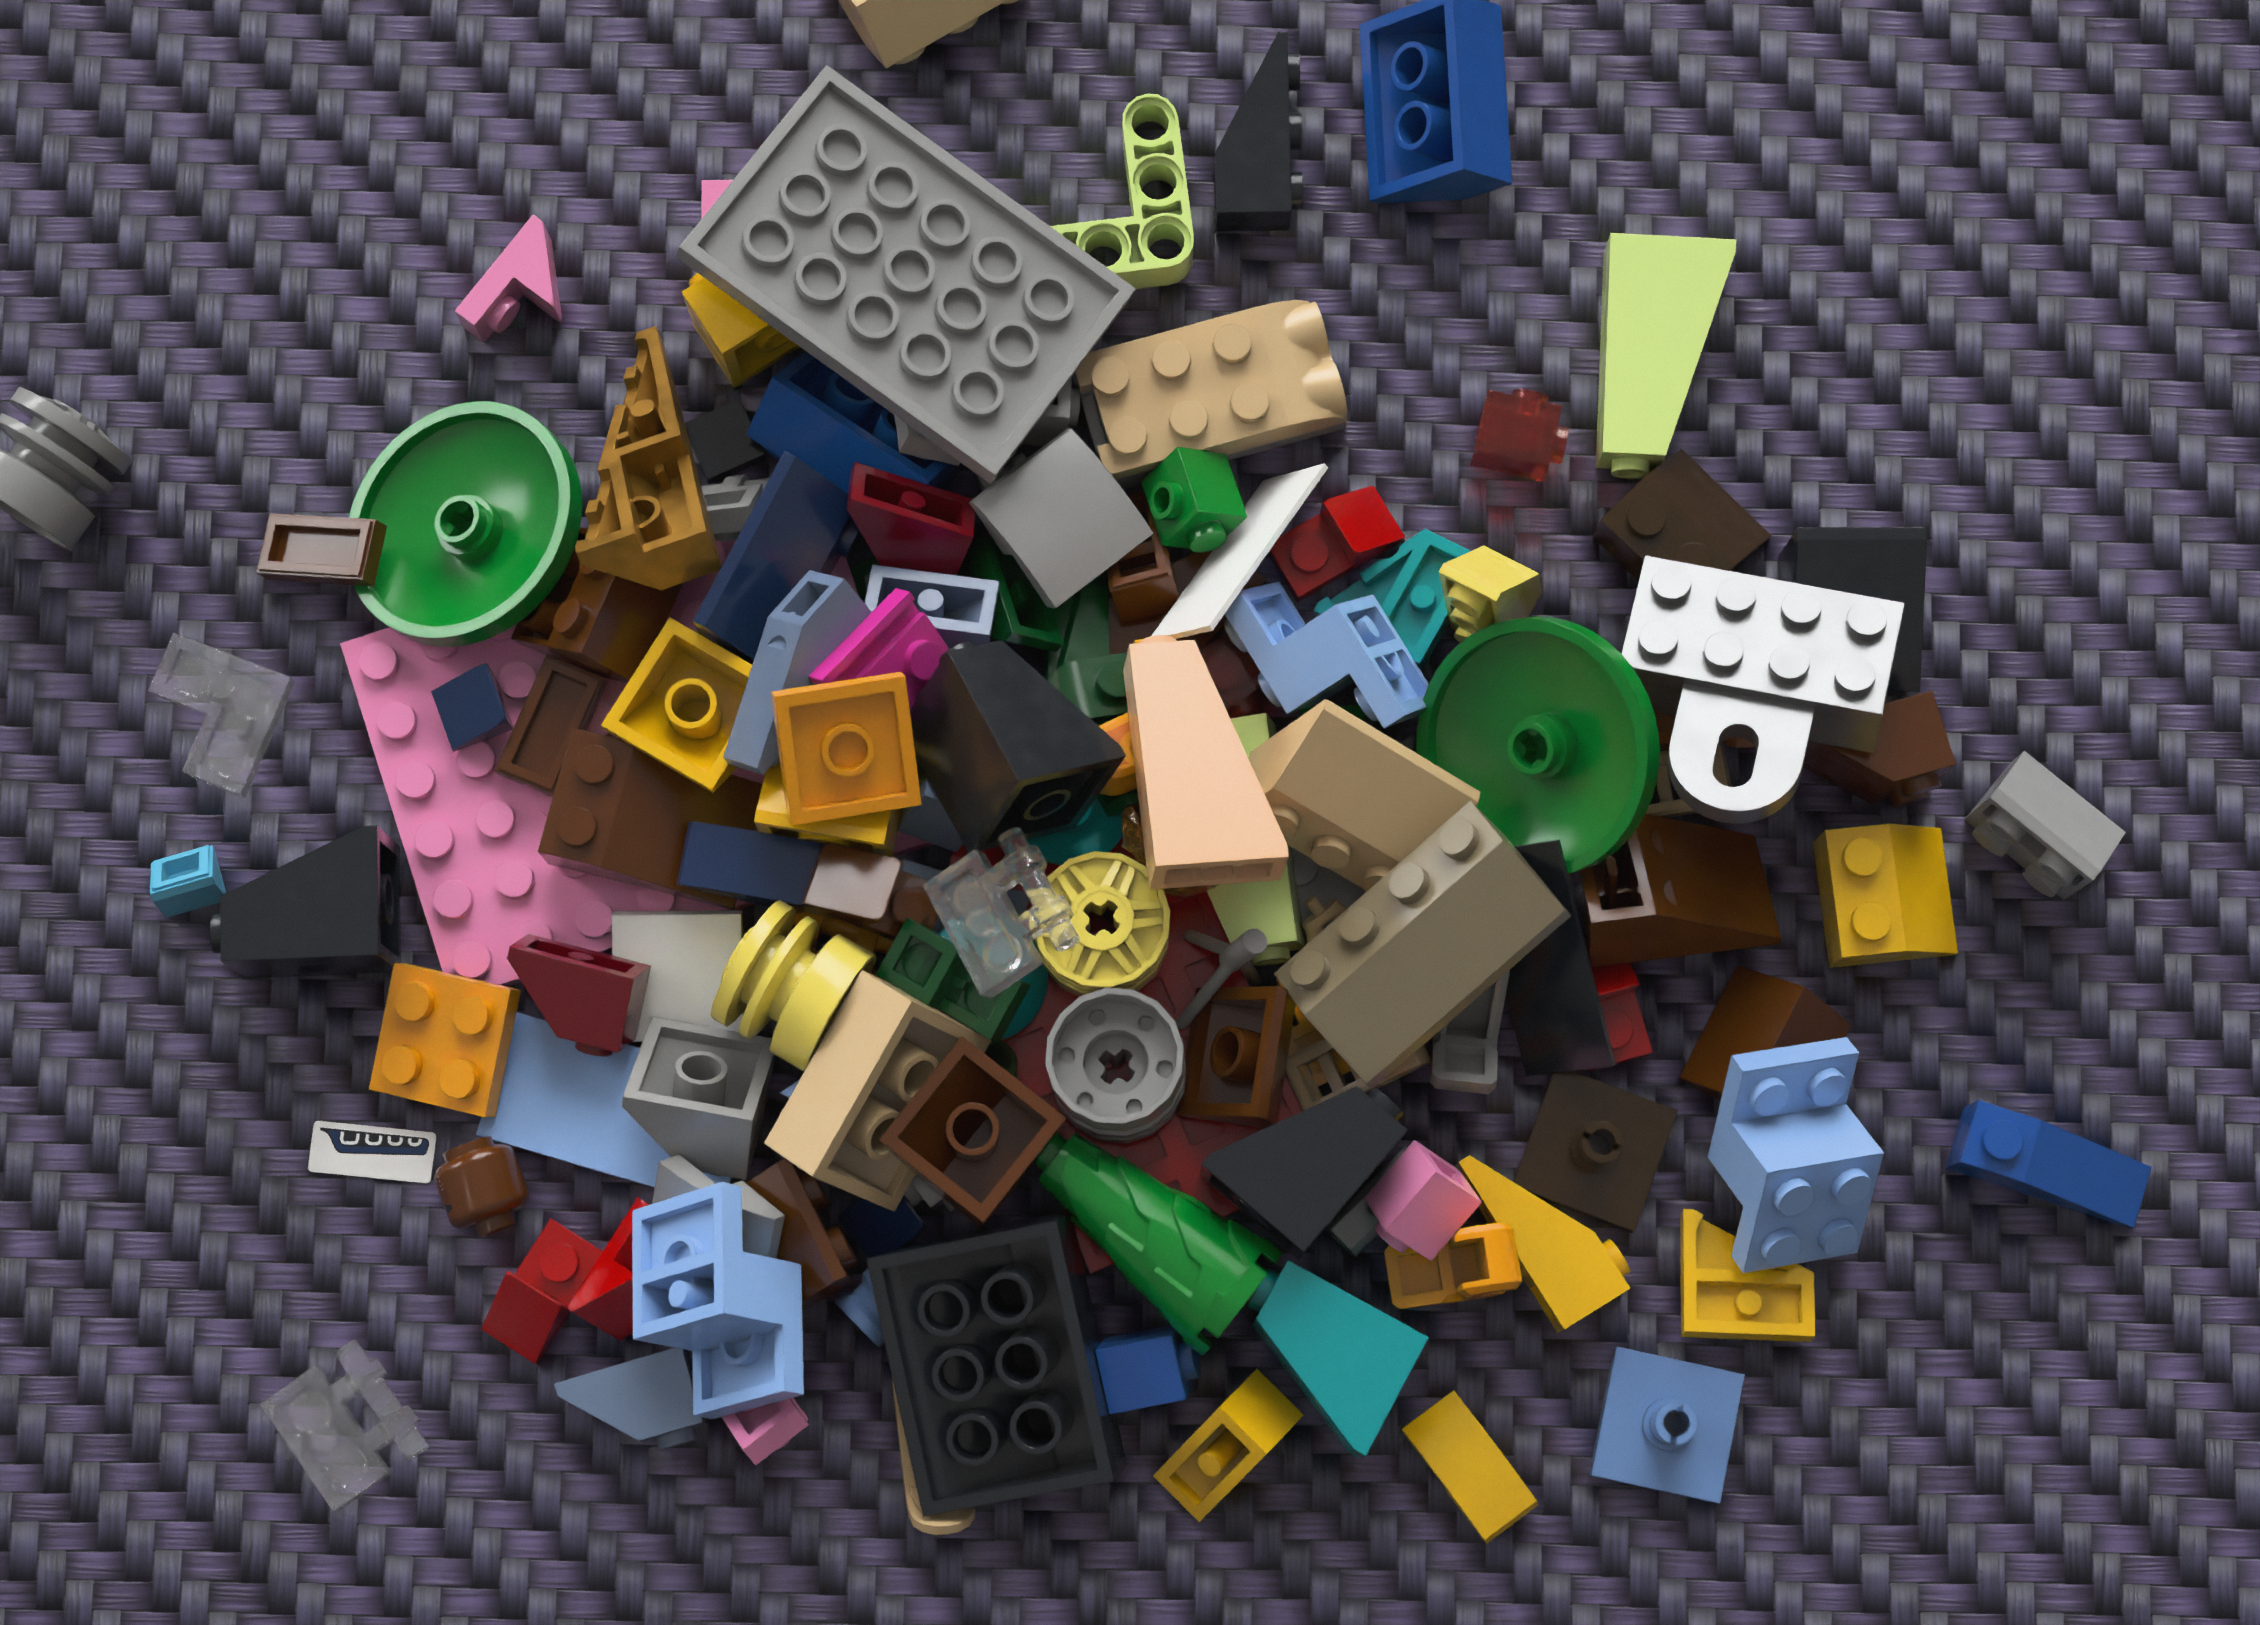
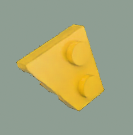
M1683 1209L1680 1214L1681 1337L1812 1342L1815 1337L1814 1272L1799 1264L1742 1273L1731 1257L1736 1236L1703 1220L1704 1215L1694 1209Z

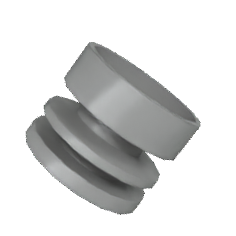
M19 387L9 402L31 419L27 426L6 414H0V429L15 442L10 452L0 449V510L53 543L72 551L95 517L89 508L75 496V493L82 486L97 494L109 496L115 487L92 468L98 463L112 472L123 475L132 463V460L115 446L102 428L61 401L39 396L25 388Z
M1104 988L1080 996L1059 1014L1047 1037L1045 1065L1059 1110L1076 1130L1100 1142L1130 1143L1153 1135L1173 1118L1185 1092V1053L1175 1020L1158 1001L1133 989ZM1124 1061L1129 1062L1131 1080L1126 1082L1121 1078H1117L1111 1085L1108 1084L1104 1066L1110 1063L1115 1067H1119Z

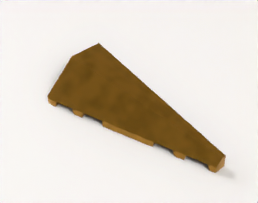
M657 326L636 333L635 342L638 353L634 367L626 368L623 378L627 389L626 396L622 405L615 406L597 469L601 484L596 500H589L585 514L589 526L585 540L577 541L575 549L582 566L658 590H664L719 571L722 564L665 345Z

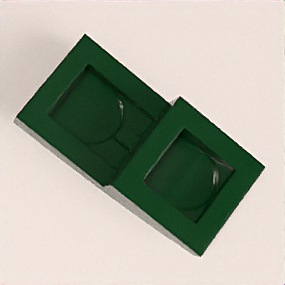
M908 917L876 973L880 978L924 1004L943 1011L981 1035L996 1042L1001 1041L1031 986L1029 983L980 955Z

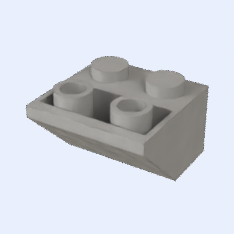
M2025 751L2008 765L1964 819L1975 828L1972 835L1985 849L2000 857L2006 853L2025 868L2022 875L2032 887L2048 897H2054L2057 894L2063 900L2088 885L2097 877L2126 833Z

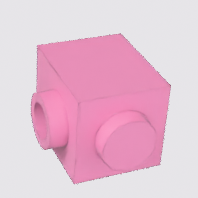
M1416 1140L1409 1145L1364 1198L1378 1219L1374 1229L1385 1242L1401 1253H1404L1410 1247L1430 1261L1433 1260L1482 1203L1459 1169Z

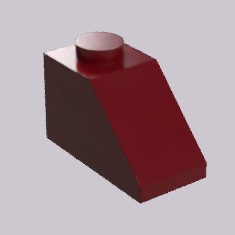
M854 462L850 472L847 510L880 566L957 575L974 535L975 511L969 503L972 500L971 498Z
M527 934L509 947L507 957L509 963L556 1037L576 1042L575 1048L580 1052L602 1057L612 1056L613 1052H621L636 1039L651 965Z

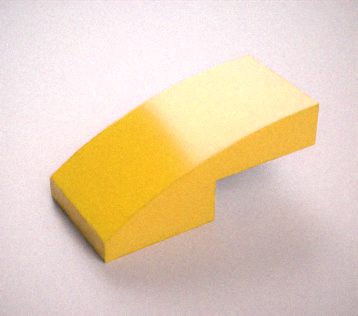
M1454 1390L1402 1428L1407 1440L1439 1479L1449 1497L1486 1544L1539 1505L1512 1465Z

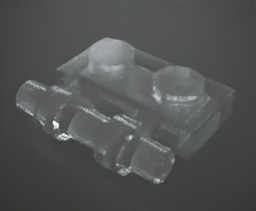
M1019 827L1009 829L999 836L997 841L1006 858L992 867L985 853L974 849L922 885L979 994L988 998H993L1044 963L1033 943V940L1042 934H1048L1057 951H1065L1076 945L1080 940L1070 921L1074 912L1066 897L1061 894L1056 895L1044 873V870L1047 868V862L1040 849L1035 845H1029ZM1017 884L1022 885L1033 906L1020 916L1006 893Z
M356 1339L341 1347L334 1354L347 1372L344 1377L334 1384L330 1383L319 1366L314 1365L260 1404L333 1512H339L392 1474L378 1453L389 1443L394 1441L407 1461L414 1459L429 1447L416 1427L420 1420L409 1405L401 1406L383 1379L387 1372L377 1357L369 1359ZM360 1393L380 1420V1423L366 1433L345 1405V1403Z

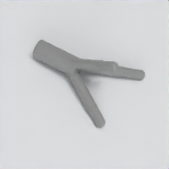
M1192 929L1185 932V939L1188 942L1219 954L1220 966L1177 1018L1176 1025L1179 1029L1188 1027L1232 972L1240 970L1252 986L1261 984L1262 978L1251 960L1261 954L1267 947V939L1262 931L1249 929L1231 944Z

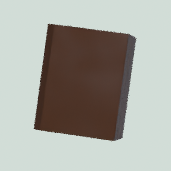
M1737 965L1678 1079L1721 1101L1731 1055L1844 1038L1851 1024L1806 987Z
M1278 986L1220 987L1190 1025L1185 1057V1092L1177 1108V1115L1258 1128H1267L1278 1123L1296 1006L1287 989ZM1196 988L1195 996L1201 988Z

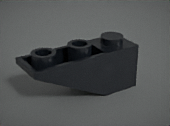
M1287 32L1277 33L1215 152V232L1289 231L1292 210H1303L1302 172H1291L1290 150H1301L1302 146L1301 113H1289V91H1300V54L1288 53Z

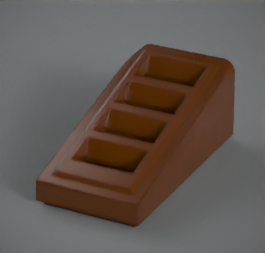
M1144 490L1127 494V496L1142 517H1148L1146 523L1153 534L1144 540V543H1140L1106 569L1111 595L1119 617L1123 622H1131L1169 612L1180 597L1170 548L1161 544Z

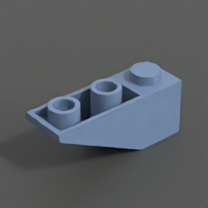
M809 570L768 616L723 756L728 764L764 775L769 768L780 763L771 692L817 685L813 684L808 676L871 613L870 609L844 578Z

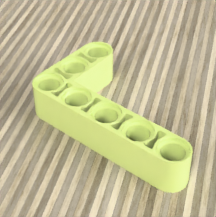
M1144 94L1128 103L1123 112L1122 145L1132 216L1050 226L1088 254L1101 246L1116 250L1120 258L1116 263L1107 268L1136 289L1167 286L1180 282L1188 275L1192 267L1194 245L1178 115L1175 107L1168 99L1158 94ZM1150 121L1162 125L1166 132L1158 139L1145 140L1139 137L1134 130L1141 123ZM1163 180L1173 187L1174 192L1167 198L1157 200L1147 197L1142 192V188L1148 182ZM1170 239L1177 242L1182 251L1175 258L1160 259L1154 256L1149 251V248L1158 240Z

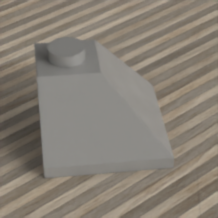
M652 1016L623 1094L622 1107L671 1157L680 1154L704 1173L747 1180L760 1138L776 1055L772 1054L769 1050L772 1038L756 1035L748 1040L741 1036L739 1032Z

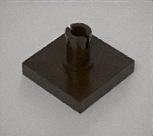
M1574 1071L1552 1073L1513 1182L1544 1201L1633 1233L1638 1224L1678 1110Z

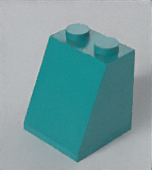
M1287 1260L1281 1273L1268 1268L1266 1271L1268 1273L1258 1286L1248 1305L1259 1312L1252 1326L1345 1450L1357 1458L1366 1456L1429 1337Z

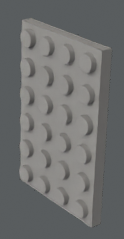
M828 65L819 73L682 242L676 258L989 484L994 481L1136 290L1135 287Z

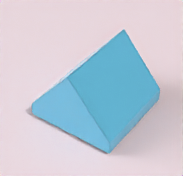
M213 845L199 847L158 859L151 863L150 896L153 903L166 918L220 903V896L226 894Z

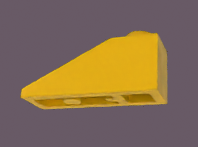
M1470 1155L1454 1166L1461 1171L1482 1203L1478 1208L1487 1223H1507L1514 1228L1521 1277L1557 1333L1570 1327L1630 1289L1624 1276L1630 1273L1631 1270L1624 1256L1611 1239L1602 1243L1594 1231Z

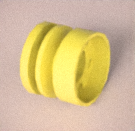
M1093 851L1068 859L1047 876L1035 899L1033 932L1042 964L1060 988L1078 997L1104 988L1133 989L1138 992L1158 973L1168 952L1170 908L1163 889L1149 890L1147 868L1145 865L1121 853ZM1108 909L1115 912L1113 915V926L1116 931L1113 934L1104 929L1099 931L1096 936L1089 933L1091 927L1090 918L1087 914L1093 911L1101 916Z
M778 900L769 907L756 925L747 931L732 953L722 974L721 984L714 999L710 1016L715 1021L728 1027L745 1010L738 1032L748 1040L756 1036L771 1019L776 1021L777 1024L769 1050L772 1054L805 1071L860 972L864 970L872 974L877 957L872 952L840 934L830 939L817 955L811 952L818 928L817 921L807 916L790 932L796 911L792 906Z

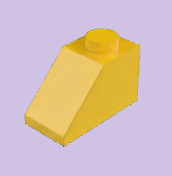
M1256 1369L1168 1459L1153 1477L1200 1522L1266 1456L1304 1414Z

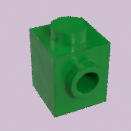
M1176 447L1141 481L1163 546L1188 548L1194 552L1212 551L1220 547L1226 541L1227 536L1247 518L1226 453Z

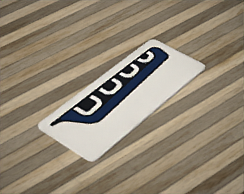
M316 1121L313 1125L308 1170L317 1173L427 1184L431 1181L436 1134L415 1130Z

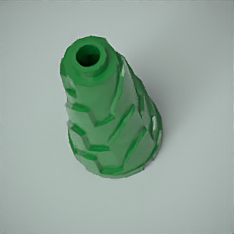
M1076 1132L1069 1140L1057 1133L1034 1163L1043 1171L1037 1181L1072 1215L1070 1220L1111 1257L1127 1281L1159 1309L1158 1312L1182 1335L1186 1345L1202 1356L1209 1350L1212 1342L1201 1333V1330L1205 1328L1218 1339L1267 1276V1269L1256 1261L1257 1258L1261 1255L1272 1264H1275L1284 1252L1270 1239L1259 1237L1232 1219L1228 1221L1193 1196L1168 1187L1123 1156H1113Z

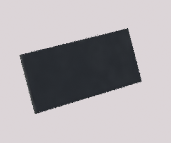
M1560 839L1514 846L1571 915L1510 969L1506 998L1526 1076L1613 1067L1616 1063Z

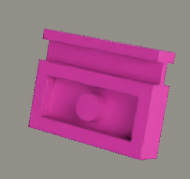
M895 588L808 677L813 684H824L902 672L906 676L909 708L911 709L916 701V695L926 686L939 665L940 657L949 650V647L927 615L919 612L912 602L915 598L911 592Z

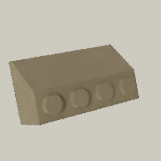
M1469 801L1280 967L1274 975L1282 986L1289 991L1290 997L1304 1016L1371 1089H1374L1571 915L1509 839Z

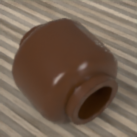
M487 1136L467 1142L443 1153L445 1163L437 1169L435 1183L452 1226L458 1229L476 1227L479 1238L516 1225L513 1212L521 1209L527 1203L529 1190L512 1147L506 1144L494 1145L492 1136Z

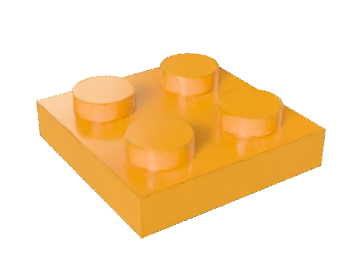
M902 672L771 692L787 819L791 826L922 805L906 676Z
M394 963L369 1090L481 1117H496L521 990L407 963Z

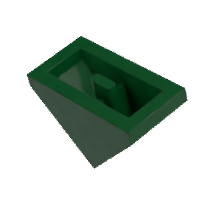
M980 535L973 544L966 577L999 581L1000 588L990 638L1058 652L1064 643L1052 608L1045 605L1013 555H1004L992 537Z

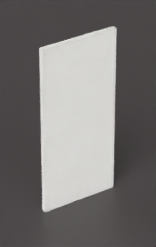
M1325 463L1263 480L1244 506L1247 518L1227 536L1226 541L1220 547L1211 552L1152 636L1167 635L1178 639L1213 631L1328 469Z

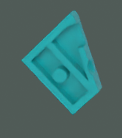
M1423 529L1400 545L1398 552L1394 556L1378 560L1359 574L1361 579L1331 600L1327 596L1319 601L1313 610L1315 617L1319 616L1335 604L1373 594L1413 660L1422 671L1449 624L1439 570L1443 563L1470 552V550L1427 529Z

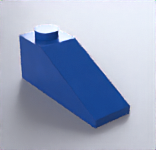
M1977 1100L1965 1106L1962 1110L1945 1169L2133 1229L2152 1167L2040 1119Z

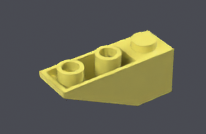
M1481 546L1443 563L1439 570L1450 628L1456 631L1454 638L1460 643L1478 630L1494 623L1529 617L1542 594L1539 573L1486 546Z

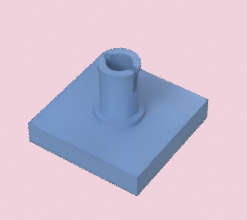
M1614 1347L1589 1476L1720 1504L1745 1374L1627 1348Z

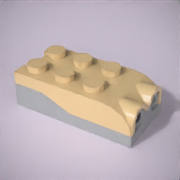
M1303 300L1275 302L1092 351L1072 376L1075 388H1078L1080 391V406L1094 454L1123 490L1142 485L1141 481L1176 447L1226 453L1228 461L1346 429L1348 411L1345 393L1338 369L1331 357L1326 329L1316 302L1310 303Z

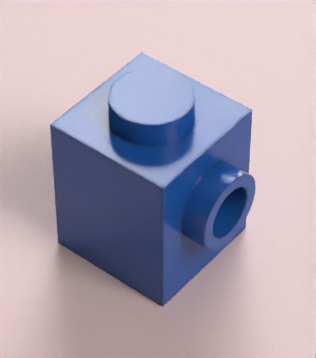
M1171 1325L1106 1337L1095 1350L1109 1414L1186 1400L1195 1387L1193 1379L1201 1377L1199 1354L1186 1345L1182 1335Z

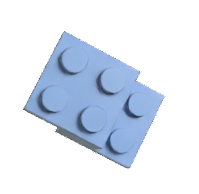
M1278 581L1241 590L1225 612L1227 619L1224 621V626L1228 636L1242 652H1249L1261 672L1258 675L1261 689L1275 706H1282L1286 714L1319 704L1325 699L1328 700L1354 682L1357 685L1354 689V695L1360 708L1371 720H1379L1384 729L1419 716L1420 711L1426 708L1423 698L1429 683L1373 594L1335 604L1305 624Z
M1847 1037L1731 1055L1708 1159L1743 1206L1731 1255L1742 1273L1858 1253L1884 1152L1846 1104L1859 1052Z
M725 1182L713 1184L632 1210L633 1340L692 1351L693 1416L709 1419L804 1395L801 1264L743 1252L742 1186Z

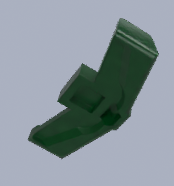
M1105 570L1057 608H1052L1064 645L1058 652L1045 650L1046 680L1098 726L1128 712L1123 673L1127 652L1109 655L1107 570ZM1137 788L1121 795L1109 796L1099 794L1097 796L1108 817L1140 812Z

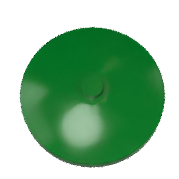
M490 401L459 403L435 411L416 421L393 439L380 453L363 478L355 495L349 518L376 519L386 525L387 530L374 587L354 585V588L364 605L376 618L402 636L421 644L437 647L464 646L484 641L508 630L529 615L548 596L562 576L573 554L582 518V490L575 463L560 439L537 419L516 407Z
M1553 617L1511 619L1494 623L1468 636L1445 657L1437 668L1423 698L1426 708L1419 713L1417 754L1480 791V798L1476 807L1509 839L1513 846L1560 839L1568 874L1592 867L1605 860L1631 837L1645 816L1654 794L1659 770V735L1654 710L1640 678L1623 655L1608 641L1595 632L1567 620Z

